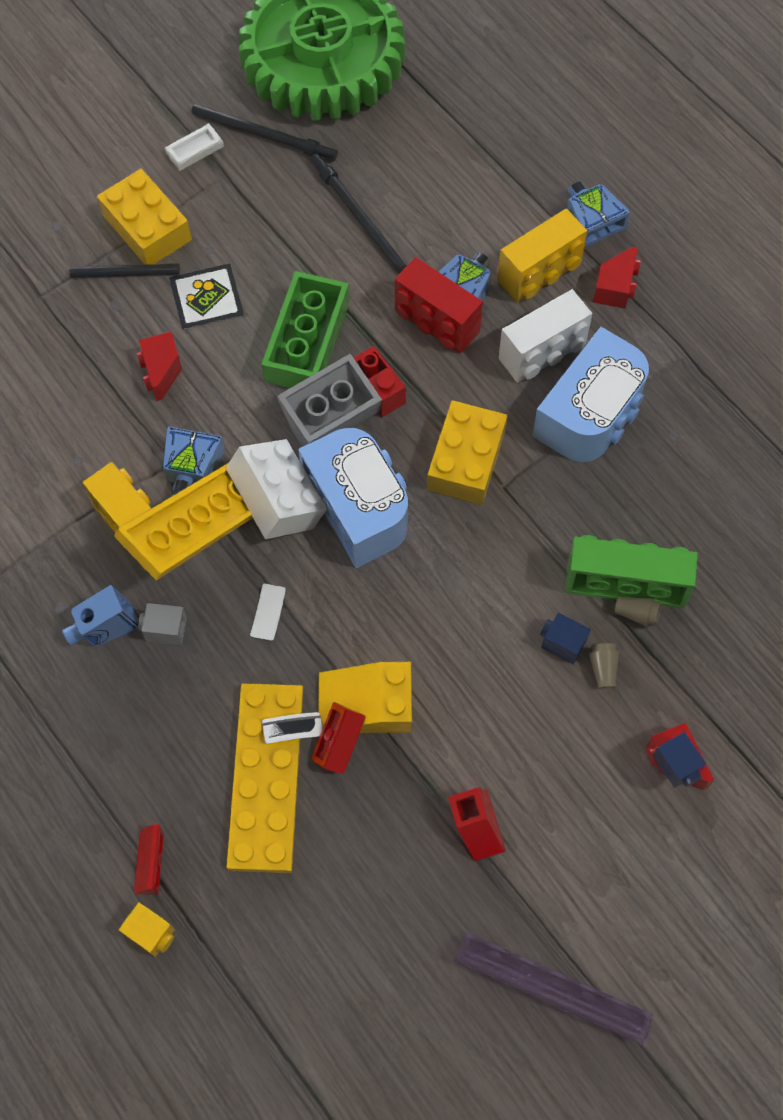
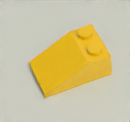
M377 662L320 672L319 713L322 728L332 703L336 702L365 715V721L360 733L412 732L411 662Z

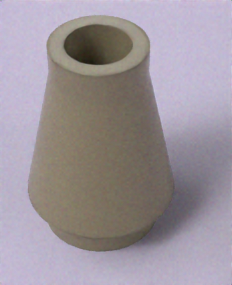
M618 596L615 606V614L622 615L646 627L657 625L661 611V602L655 601V598H627Z
M601 643L592 645L589 657L598 689L616 688L619 651H616V644Z

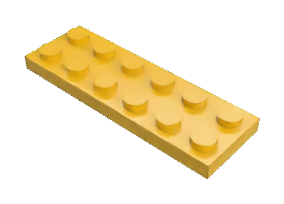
M229 463L117 529L114 537L156 581L253 518L226 470Z
M241 683L227 857L228 871L292 873L301 738L267 744L265 742L262 721L280 716L302 714L303 685Z

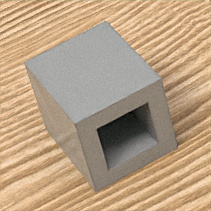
M147 603L145 613L140 614L138 628L146 642L182 646L187 616L183 607Z

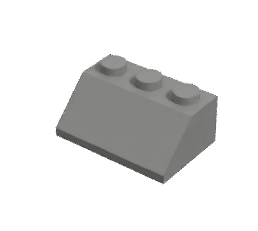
M351 354L277 396L288 424L302 447L339 429L353 428L378 413L382 402L381 397Z

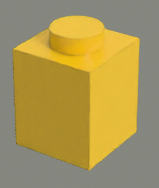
M138 902L119 928L123 935L154 957L159 952L164 953L174 939L172 933L175 929L172 925L140 902Z

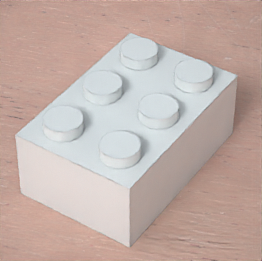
M571 289L503 328L498 359L517 383L524 379H532L541 369L548 365H556L565 355L571 352L576 353L586 345L592 312L575 291Z
M287 439L241 446L237 449L226 467L228 474L265 539L312 530L327 510Z

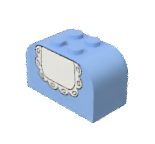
M600 327L537 408L532 437L564 457L576 462H589L599 458L611 443L616 445L625 431L622 428L627 422L631 424L640 411L638 406L644 398L642 393L649 372V365L645 355L637 347Z
M343 428L298 449L300 463L327 508L324 514L356 568L396 549L404 541L408 531L406 483L400 473H394L391 468L392 461L385 449L380 450L371 435L360 429Z

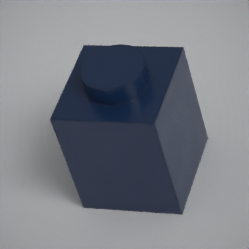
M558 612L553 621L547 620L540 633L544 637L541 648L574 665L588 640L591 629Z
M685 731L657 747L653 754L654 759L674 788L682 783L685 787H688L702 778L700 773L707 765Z

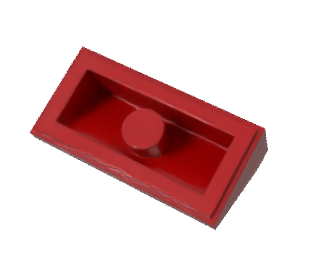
M333 702L311 760L324 769L343 774L364 724L365 715Z
M152 824L140 831L134 893L137 895H157L159 893L164 831L159 824Z

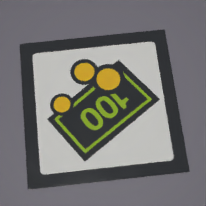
M230 263L169 277L182 329L244 315Z

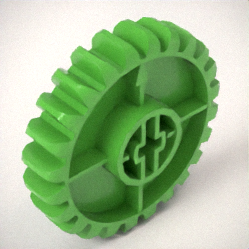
M255 0L253 2L254 10L246 12L243 18L244 26L240 28L238 37L240 63L245 71L246 80L251 87L256 88L260 99L267 101L272 99V107L281 111L289 106L292 117L299 118L306 111L310 112L311 120L319 121L323 113H329L330 118L336 120L341 118V111L345 109L349 114L356 115L360 113V103H364L367 106H373L378 103V94H388L392 89V81L398 79L401 74V64L405 59L404 26L402 21L398 19V12L395 6L389 3L386 4V0Z

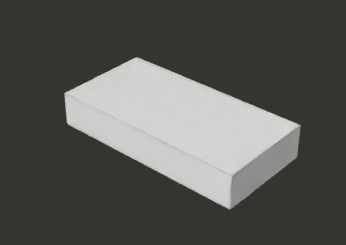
M207 124L165 147V152L177 169L181 171L221 149L224 145L223 140L211 125Z

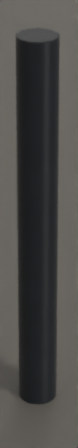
M179 263L70 267L71 278L180 274Z

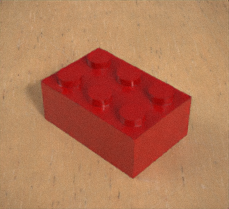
M415 257L395 278V310L401 318L409 319L418 325L423 333L431 334L440 340L441 344L447 349H453L461 354L480 333L483 301L419 258Z

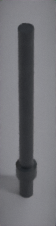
M194 104L192 107L193 115L303 150L306 155L312 156L315 153H319L321 157L333 161L337 158L338 150L322 146L319 141L310 138L304 140Z
M319 153L312 155L310 160L320 172V177L324 183L333 188L398 273H401L407 265L341 183L335 169L332 166H328Z

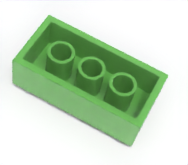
M295 271L261 364L264 382L292 388L328 367L350 303L349 283Z
M591 535L574 536L568 559L565 593L617 600L618 596L627 598H655V601L661 602V606L684 609L695 588L698 552L689 551L684 547L669 549L658 547L653 543L638 545L630 544L622 539L606 541L599 540Z

